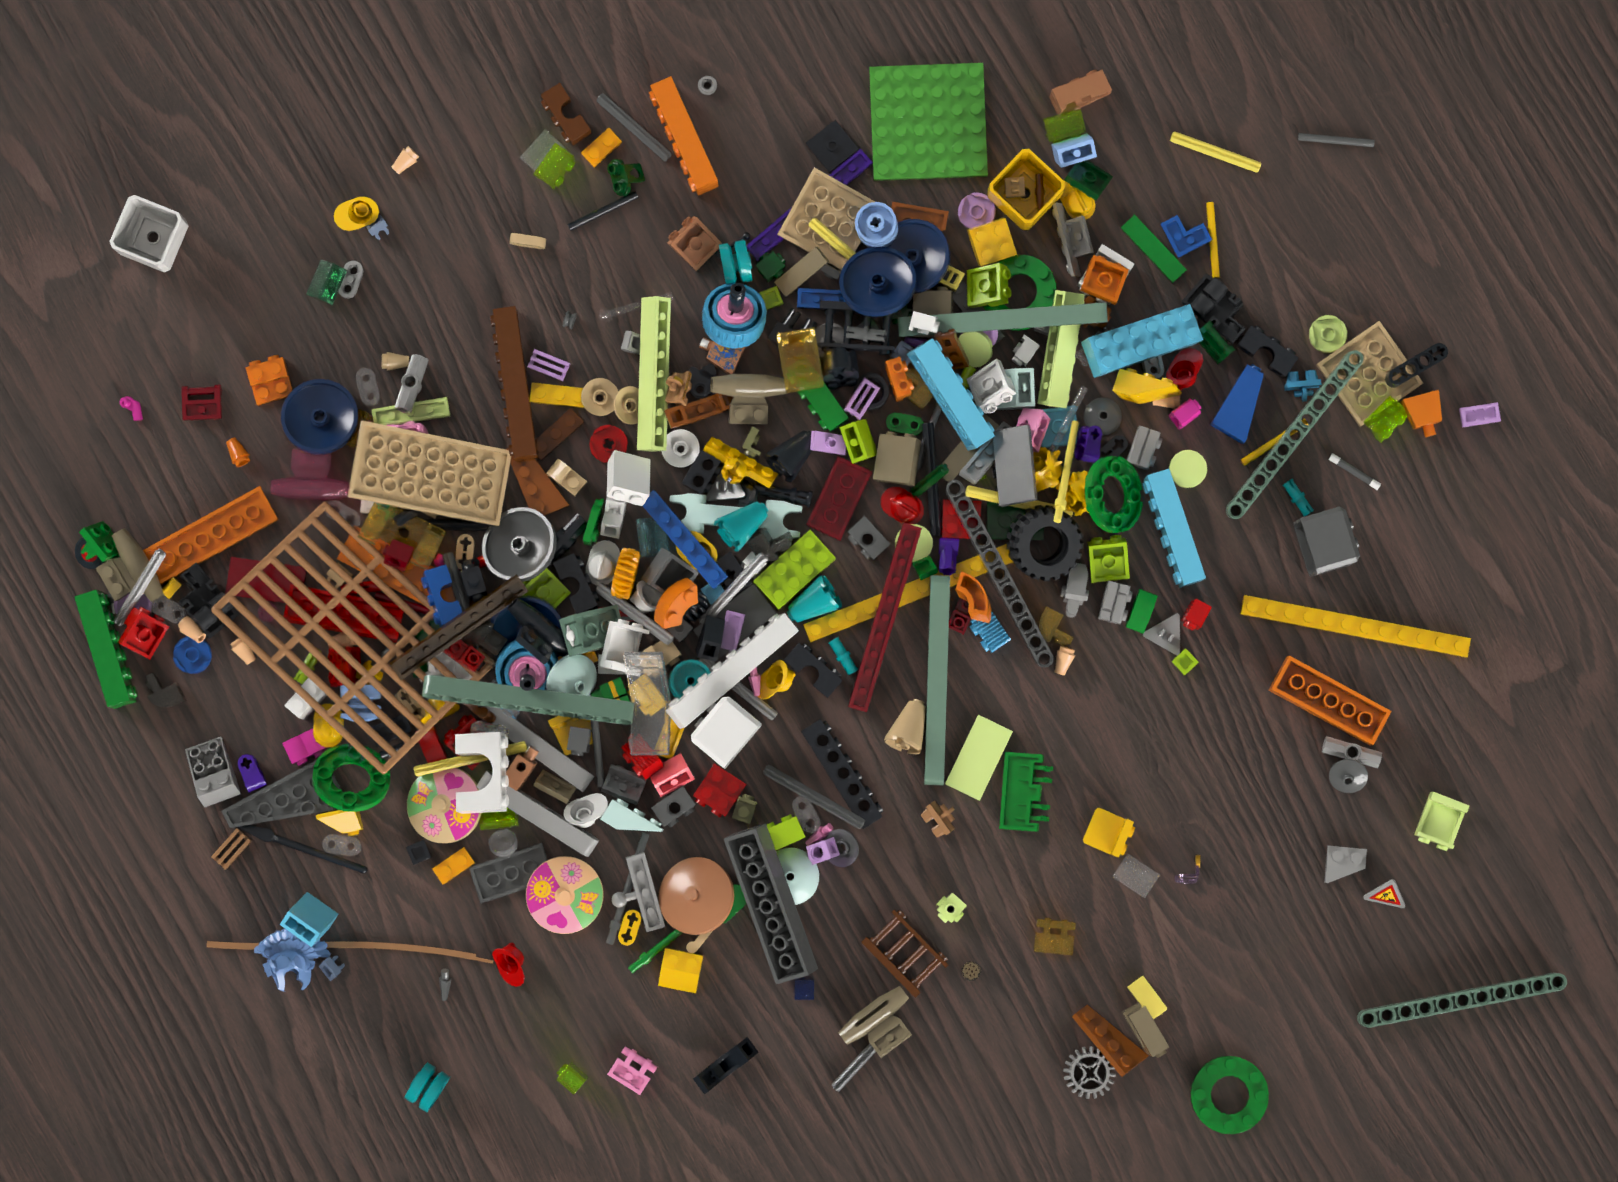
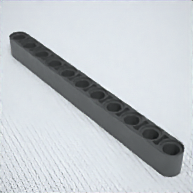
M949 481L945 486L946 495L1033 660L1039 667H1049L1053 663V655L970 497L965 495L966 490L960 481ZM952 483L959 486L957 494H952L949 491V486ZM961 500L968 503L966 511H961L958 508V503ZM970 517L977 520L975 528H970L967 525V520ZM979 534L986 537L984 545H979L976 542V537ZM988 551L993 552L995 555L993 562H988L985 559V554ZM997 568L1002 569L1004 572L1002 579H997L994 576V571ZM1006 585L1011 586L1013 589L1011 596H1006L1003 593V588ZM1016 602L1022 606V610L1019 613H1014L1012 610V605ZM1025 619L1031 623V627L1028 630H1023L1021 627V622ZM1034 636L1040 640V644L1037 647H1032L1030 644V640ZM1043 653L1049 657V661L1044 665L1039 661V657Z

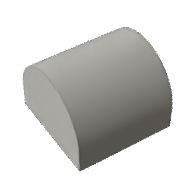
M625 331L621 350L640 355V334L633 331Z

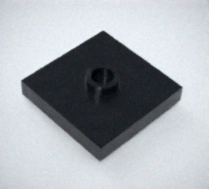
M836 120L806 142L807 147L828 173H831L859 150Z

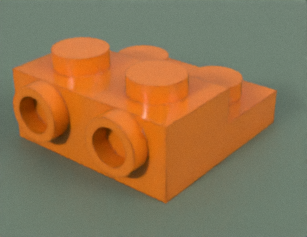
M1093 255L1087 267L1080 291L1115 305L1129 269L1119 263L1107 261L1103 256Z
M279 355L270 356L268 361L262 363L260 360L252 361L249 363L250 366L245 367L257 406L287 398L293 390L285 359L283 357L279 358Z
M897 357L885 361V369L895 401L899 402L905 397L911 396V390H914L911 378L907 379L905 372H908L905 360L901 361V358Z

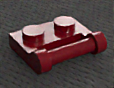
M221 385L198 388L182 386V419L184 421L222 419ZM214 394V399L189 400V395Z

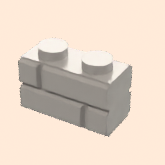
M1138 426L1127 461L1143 470H1148L1149 466L1153 467L1156 456H1154L1155 449L1160 448L1163 439L1160 438L1161 433Z
M1107 581L1098 619L1115 624H1121L1122 621H1125L1128 610H1125L1127 602L1130 603L1133 594L1130 591L1131 586Z

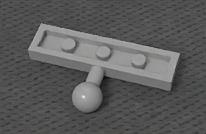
M1003 421L995 431L1012 427ZM993 438L981 446L959 473L961 477L973 485H976L995 463Z
M642 852L625 857L635 891L627 894L622 892L615 893L612 896V904L620 908L627 901L637 899L646 932L665 927L645 853Z

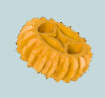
M623 548L621 550L612 582V596L618 599L628 600L630 598L640 562L639 551L631 548Z

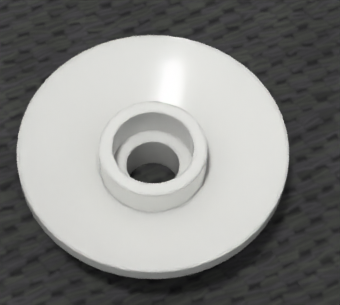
M684 429L674 430L667 434L666 451H662V455L674 467H687L695 461L699 454V442L690 431ZM679 446H683L685 448L682 453L677 451V448Z

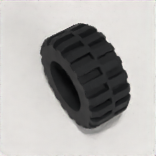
M1037 505L1035 509H1026V514H1019L1016 517L1018 521L1016 523L1012 522L1010 525L1012 532L1007 533L1009 543H1006L1007 549L1010 551L1008 555L1014 562V565L1027 576L1036 580L1049 581L1050 578L1057 580L1060 579L1061 574L1064 576L1069 574L1068 569L1070 567L1074 569L1077 565L1075 563L1076 559L1081 558L1082 553L1079 550L1083 549L1084 545L1080 541L1083 535L1078 530L1079 525L1064 511L1061 522H1054L1055 508L1049 505L1045 507ZM1052 526L1058 530L1060 535L1058 549L1047 559H1035L1030 553L1031 538L1039 529Z

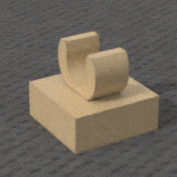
M1024 177L1005 178L1006 198L1025 197Z
M337 563L341 568H343V569L352 577V575H353L352 573H350V572H349L346 568H344L340 563ZM331 568L329 569L327 580L330 582L333 579L337 583L335 585L336 589L346 583Z

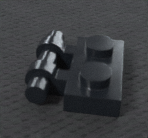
M400 715L391 719L406 734L412 733V729L405 716ZM384 723L372 727L389 744L391 741L399 738ZM401 740L402 743L392 747L398 751L405 743ZM374 741L376 747H379L380 745ZM385 750L379 752L381 759L388 756L391 758Z

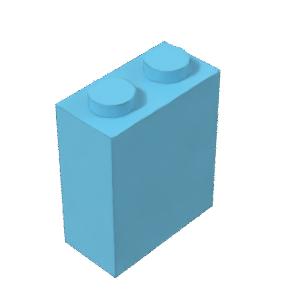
M306 892L287 912L280 925L312 947L331 927L338 913Z

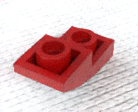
M461 639L443 651L472 672L476 671L485 658L472 645L468 646Z
M433 726L419 740L427 763L448 759L444 746L440 743L436 728Z

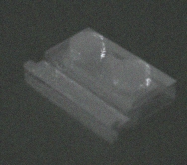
M544 130L521 155L520 159L541 177L566 148Z
M1127 854L1112 877L1138 895L1146 898V895L1160 874Z

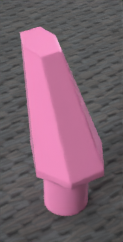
M756 667L750 672L748 679L754 696H759L760 675L757 673Z
M830 823L824 827L820 826L806 841V845H812L826 838L828 833L833 830V826Z

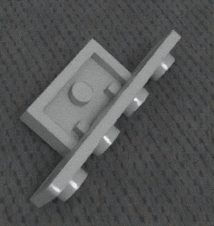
M1056 202L1053 204L1052 214L1057 220V233L1062 240V252L1066 256L1068 263L1066 268L1071 277H1081L1077 258L1094 253L1085 216L1067 220L1063 204Z

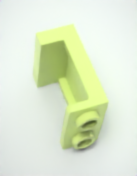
M1430 792L1414 835L1419 837L1418 841L1423 843H1436V848L1441 850L1453 849L1456 835L1464 814L1468 812L1469 805L1441 794Z

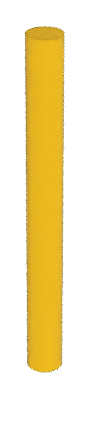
M1207 202L1208 232L1212 238V241L1209 242L1212 278H1220L1214 202Z
M1304 418L1302 420V423L1304 425H1308V422ZM1293 429L1290 432V436L1297 433L1298 431ZM1284 432L1242 458V464L1245 466L1272 449Z

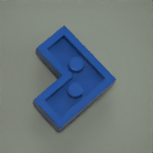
M1178 215L1160 224L1178 258L1212 241L1204 223L1186 232Z

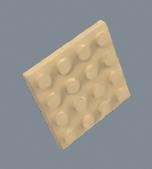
M814 167L777 235L807 252L812 251L818 246L829 260L828 263L842 270L848 260L810 228L808 224L813 218H817L853 251H856L861 242L855 229L856 214L864 205L875 201Z
M1380 321L1316 364L1327 379L1345 354L1353 350L1362 353L1364 358L1362 365L1338 394V397L1359 427L1423 384L1418 375L1396 388H1391L1386 384V374L1406 362L1407 359ZM1355 354L1350 355V363L1353 365L1357 364L1358 357ZM1406 365V372L1413 374V368L1410 365ZM1343 369L1338 370V378L1341 380L1346 378V372ZM1399 373L1392 377V380H1397L1401 377V374Z

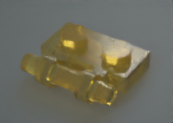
M1051 918L1037 919L1036 927H1044L1043 933L1035 932L1034 952L1073 955L1074 936L1067 935V930H1075L1076 923L1068 922V920L1064 919L1062 921H1054ZM1050 928L1061 929V934H1049Z

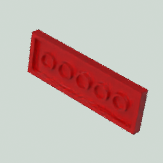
M290 585L288 595L313 618L320 609L296 586ZM309 588L325 604L334 598L328 591ZM351 595L346 596L392 642L397 643L399 632L363 598ZM377 601L401 624L404 611L393 603ZM341 603L332 609L358 636L378 639ZM286 604L283 617L290 623L306 625L307 623ZM327 616L318 623L323 629L344 633Z

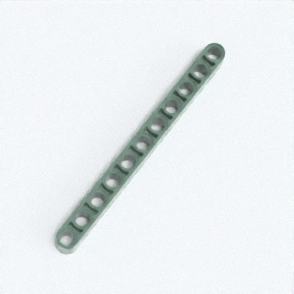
M1107 303L930 315L938 317L937 321L940 322L938 331H942V333L948 332L949 329H955L956 333L1108 322ZM912 316L898 317L899 337L926 335L917 332L918 328H915V331L909 330ZM929 331L928 335H935V333Z
M1357 350L1350 351L1341 359L1226 507V515L1229 518L1239 519L1250 508L1362 365L1364 358L1361 352ZM1351 354H1355L1358 357V362L1355 365L1349 361ZM1339 369H1343L1346 372L1344 380L1339 379L1337 376ZM1328 384L1334 387L1332 395L1327 394L1325 391ZM1316 399L1321 400L1323 404L1320 410L1315 409L1313 406ZM1304 414L1309 415L1311 418L1309 425L1302 423V416ZM1293 429L1299 433L1297 440L1290 438V432ZM1280 445H1285L1287 447V453L1285 455H1280L1278 453V447ZM1268 460L1275 462V468L1272 471L1266 467ZM1256 475H1261L1264 479L1263 484L1260 486L1254 482ZM1245 490H1249L1252 494L1249 501L1244 500L1242 497V493ZM1233 505H1237L1240 508V513L1237 516L1232 515L1230 512Z
M944 575L930 576L924 785H944L950 576Z
M435 675L424 676L422 696L428 699L629 725L633 722L634 703L629 701L540 689L524 691L518 686Z
M1548 973L1361 1010L1357 1015V1021L1361 1026L1371 1028L1563 990L1567 985V979L1560 973ZM1556 976L1561 980L1560 985L1557 987L1552 983L1553 978ZM1536 980H1539L1542 984L1541 989L1538 991L1533 987ZM1517 984H1521L1523 987L1520 994L1515 993V986ZM1499 987L1504 990L1501 998L1496 996V990ZM1483 991L1485 998L1479 1002L1477 1000V993ZM1460 995L1466 997L1464 1005L1458 1004V997ZM1445 998L1447 1001L1446 1008L1441 1009L1439 1007V1001ZM1423 1002L1428 1004V1010L1425 1013L1420 1011V1005ZM1403 1006L1409 1008L1407 1016L1401 1015V1008ZM1386 1009L1391 1013L1388 1020L1382 1018V1012ZM1366 1013H1369L1372 1017L1371 1022L1368 1024L1363 1022V1016Z

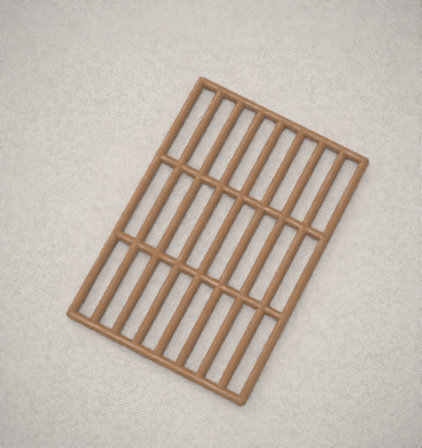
M323 502L211 608V611L381 774H386L457 702L444 701L445 704L437 711L405 679L400 680L388 664L394 656L399 657L404 653L401 650L408 643L412 646L419 643L415 636L422 629L428 635L435 632L428 624L433 619V613H435L433 606H429L427 597L398 569L384 564L385 557L327 502ZM324 511L374 557L368 565L364 564L317 519ZM312 524L361 572L352 578L304 530ZM299 537L347 585L339 592L290 543ZM285 550L334 598L325 604L276 557ZM269 563L275 566L320 609L313 618L263 571ZM379 564L384 566L430 610L423 618L373 572ZM258 576L307 624L298 631L249 582ZM368 577L416 625L408 631L359 583ZM242 589L293 636L286 644L235 597ZM352 590L357 592L403 636L396 645L346 598ZM230 602L279 651L270 657L221 609ZM341 603L389 651L381 658L332 611L335 606ZM325 616L376 663L369 671L318 624ZM313 629L363 677L354 684L304 636ZM465 635L461 640L468 646L472 645L485 656L483 661L486 664L479 671L476 670L475 672L470 671L464 666L462 667L472 676L470 680L480 681L495 666V661L471 638ZM298 642L349 689L342 697L337 695L291 651ZM286 656L335 704L328 711L325 710L277 664L280 659ZM436 657L429 661L445 677L457 678ZM418 668L413 673L424 682V676L427 674ZM381 669L432 716L425 724L374 677ZM368 682L418 729L411 738L361 691ZM354 695L405 743L398 751L347 704ZM340 709L391 756L384 765L333 717Z

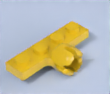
M711 437L703 451L725 464L721 473L725 481L728 478L732 479L730 484L740 483L747 476L770 488L778 475L771 468L761 465L755 459L749 458L740 453L739 450L724 444L720 439Z

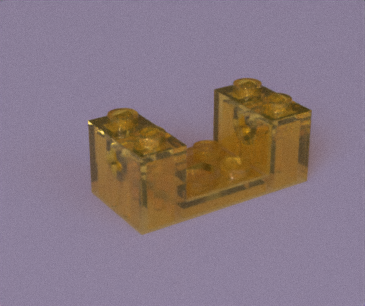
M374 502L358 538L373 545H376L377 542L390 545L392 539L412 546L414 550L410 563L428 570L447 531L418 517H414L398 527L393 517L404 510L395 506ZM402 527L407 528L409 536L401 537L399 529Z

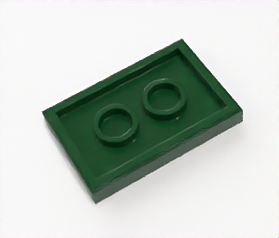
M987 501L986 530L991 539L1009 540L1007 533L1012 532L1010 525L1012 522L1016 523L1018 521L1016 517L1019 514H1026L1025 509L1012 506L1001 507L998 503ZM1044 527L1035 532L1031 541H1044Z

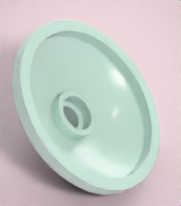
M582 654L571 657L569 655L564 656L550 670L547 677L546 690L591 696L597 682V671L594 663Z
M783 848L776 851L785 877L788 873L794 874L793 880H788L787 877L786 880L795 905L807 901L814 894L819 883L817 864L812 865L807 853L801 849Z

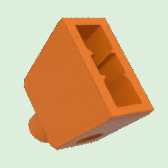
M1439 390L1400 401L1413 429L1422 427L1425 438L1436 435L1434 424L1442 421Z

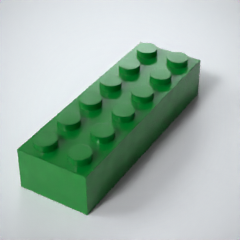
M93 590L74 596L107 707L116 709L137 702L138 692L136 687L132 686L130 680L133 676L130 668L126 667L125 660H127L125 650H121L118 643L121 636L114 627L115 616L113 612L110 613L108 606L111 603L108 595L102 591Z

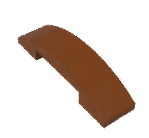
M716 393L715 395L688 403L686 406L681 404L666 409L664 412L672 429L728 411L733 396Z

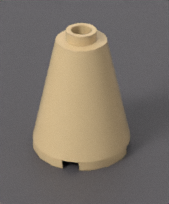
M918 699L908 701L885 736L884 740H886L885 743L899 751L902 749L908 750V754H920L926 716V706L923 701Z

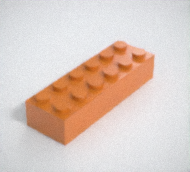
M670 76L650 85L649 97L653 106H658V109H656L661 124H666L664 126L668 140H673L674 142L672 144L673 151L677 158H681L680 166L684 175H689L687 179L692 193L696 191L699 196L719 187L718 179L672 77Z
M1290 655L1285 658L1269 688L1270 692L1369 746L1374 745L1392 712Z

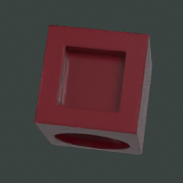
M392 539L391 544H386L382 555L385 556L383 563L405 572L412 558L414 547Z

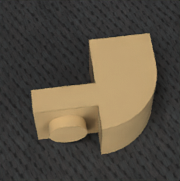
M557 459L546 472L551 479L575 497L587 483L584 478L560 459Z

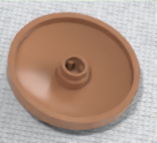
M702 857L688 858L674 865L663 878L659 890V906L665 920L676 930L690 935H702L718 928L727 919L734 902V887L729 874L718 863Z

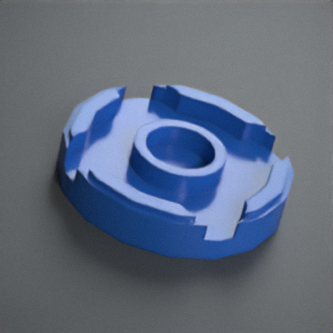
M186 636L180 639L174 647L173 660L176 666L183 672L189 674L200 673L211 662L212 650L205 640L197 643L192 638Z

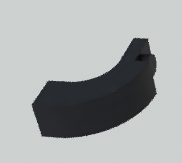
M746 1037L702 1070L693 1080L701 1091L706 1094L759 1052L749 1038Z

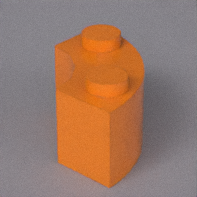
M961 572L956 592L960 598L968 602V612L971 619L990 623L991 605L983 586L971 575Z
M688 578L681 579L672 584L662 594L657 603L654 621L663 629L681 625L685 612L691 606L698 603L697 585Z

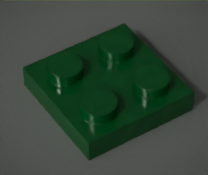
M1085 160L1076 163L1064 181L1097 201L1113 176L1090 161Z

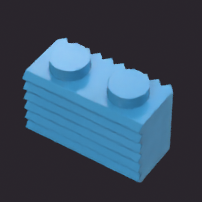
M992 611L990 623L973 619L970 621L972 625L969 628L975 636H980L982 639L980 644L986 652L989 650L993 653L1011 640Z

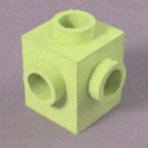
M951 893L947 898L943 896L937 903L939 906L937 911L940 912L937 916L945 923L947 921L951 923L953 921L958 922L964 915L962 911L967 905L954 893ZM948 906H953V912L949 913L947 911Z

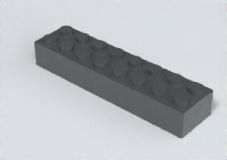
M766 823L733 833L724 838L775 983L780 984L810 975L818 969Z

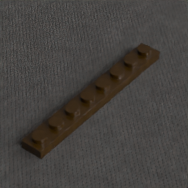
M516 574L390 662V666L400 680L404 679L510 605L516 598H520L527 593V588Z

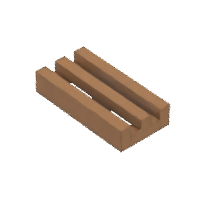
M236 828L211 858L227 870L252 840L240 829ZM239 834V838L231 845V847L223 854V856L219 858L218 856L220 855V853L228 846V844L236 837V835ZM244 839V844L225 864L223 861L226 859V857Z

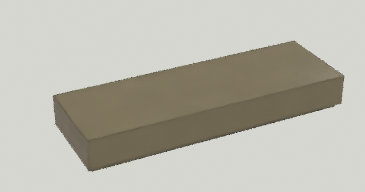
M817 246L774 283L784 296L788 297L825 266L829 260Z

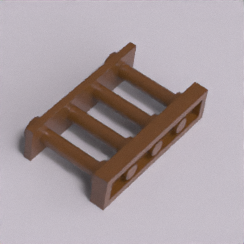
M893 910L891 913L895 917L874 938L868 939L865 937L861 943L916 998L921 993L918 990L920 988L919 985L940 964L946 968L948 966L946 963L948 959L941 952L937 954L905 921L907 917L900 910L897 912ZM901 922L909 931L887 952L884 951L882 953L877 948L880 945L879 943ZM915 936L922 945L901 966L898 965L896 967L891 962L893 960L892 957ZM929 950L935 959L915 979L912 978L909 981L904 976L907 973L906 971Z

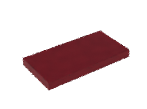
M837 456L806 526L841 541L872 471Z
M231 557L225 594L260 561ZM269 563L263 571L288 594L292 583L275 566ZM284 564L305 584L307 571L303 567ZM258 576L249 582L265 600L285 603ZM244 589L236 595V597L253 599Z

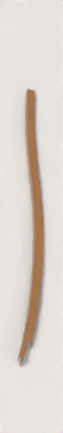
M207 941V948L254 950L259 945V943ZM326 942L327 948L401 950L452 956L490 964L494 962L493 960L478 958L473 953L427 946L379 942Z

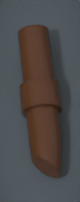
M1042 173L1036 174L1035 195L1038 210H1041L1044 206L1045 189L1043 187Z

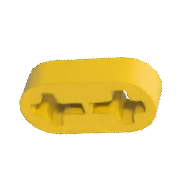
M632 909L625 913L618 934L621 944L628 946L634 943L642 919L639 911ZM636 913L638 921H634L631 927L629 926L630 919L627 916ZM629 928L631 929L630 936H632V940L624 942L622 934H626Z

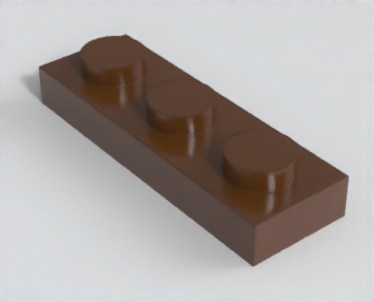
M572 408L565 412L536 439L537 453L541 461L584 423Z

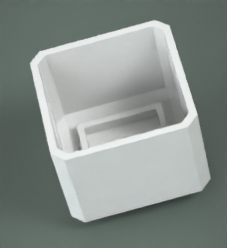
M133 195L128 197L110 239V244L120 255L166 272L171 269L189 226L186 219L179 212ZM151 233L158 234L156 242H149L148 237Z
M722 697L717 704L714 702L707 710L709 714L705 719L701 717L694 725L696 729L691 734L692 742L724 769L727 768L762 726L757 719L730 697Z

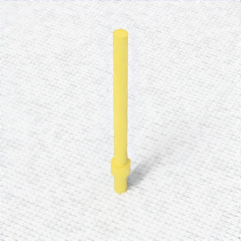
M1072 421L1058 498L1055 499L1054 504L1055 514L1053 521L1056 523L1061 522L1063 510L1066 508L1067 501L1065 498L1078 433V421Z

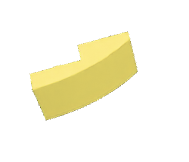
M1141 976L1128 986V990L1141 1006H1146L1153 1020L1167 1010L1165 1004L1144 976Z

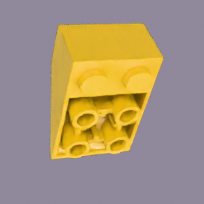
M1126 368V370L1119 369L1112 390L1121 399L1137 404L1182 394L1177 385L1173 384L1172 380L1167 378L1155 379V376L1149 373H1144V375L1137 374V371L1131 368Z

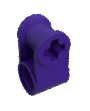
M1082 426L1078 429L1075 458L1077 460L1095 463L1099 459L1102 438L1100 427Z
M249 754L242 755L238 759L237 764L248 792L266 786V779L256 758ZM245 758L252 761L249 764L250 768L243 766Z

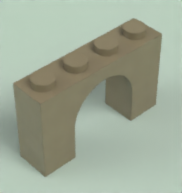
M1136 1003L1122 1012L1146 1054L1159 1058L1167 1053L1166 1049L1169 1048V1045L1146 1006Z

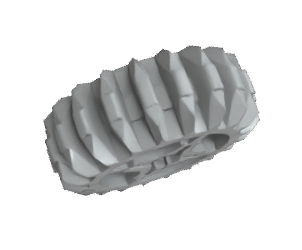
M1093 1046L1089 1047V1052L1086 1051L1085 1047H1082L1083 1053L1081 1054L1076 1049V1057L1071 1054L1069 1055L1073 1061L1071 1063L1065 1061V1064L1070 1066V1068L1063 1069V1072L1069 1073V1075L1064 1076V1080H1071L1066 1084L1067 1087L1074 1085L1071 1092L1075 1093L1079 1090V1097H1082L1085 1092L1086 1099H1089L1090 1093H1092L1094 1099L1097 1098L1096 1092L1098 1091L1103 1096V1088L1107 1091L1110 1090L1106 1085L1107 1082L1114 1084V1081L1109 1079V1077L1116 1076L1115 1073L1110 1072V1070L1115 1068L1112 1065H1108L1110 1062L1107 1059L1105 1060L1103 1054L1099 1055L1101 1051L1098 1048L1094 1053ZM1085 1057L1097 1058V1060L1090 1065H1085L1080 1061L1082 1058ZM1101 1063H1103L1105 1068L1103 1080L1097 1075V1070ZM1076 1065L1082 1071L1078 1082L1074 1078V1068ZM1082 1066H1084L1086 1069H1090V1067H1092V1072L1094 1076L1097 1077V1079L1090 1076L1086 1077L1087 1073L1085 1072V1069L1082 1068ZM1089 1080H1094L1099 1084L1094 1088L1081 1087Z

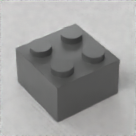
M661 548L641 577V580L663 594L672 584L681 579L688 578L693 582L699 572L671 552Z

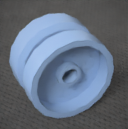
M872 202L864 205L857 212L855 229L859 239L867 247H887L897 237L898 222L896 215L889 206L880 202Z

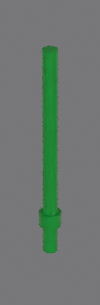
M675 929L647 953H642L639 959L630 965L628 969L633 974L644 964L650 963L652 961L651 958L683 934V932Z

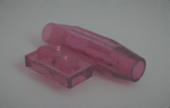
M292 449L291 469L295 477L271 480V495L297 500H331L348 497L349 482L326 478L331 470V453L310 454L302 450Z

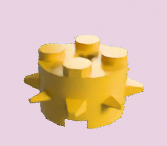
M1040 447L1039 452H1033L1037 492L1049 487L1054 488L1059 484V478L1063 470L1061 465L1063 462L1057 460L1060 454L1059 450L1051 452L1046 447Z
M1085 470L1082 472H1072L1069 476L1065 510L1073 511L1075 516H1081L1087 511L1085 478L1088 472ZM1060 483L1056 486V489L1058 490L1060 487Z

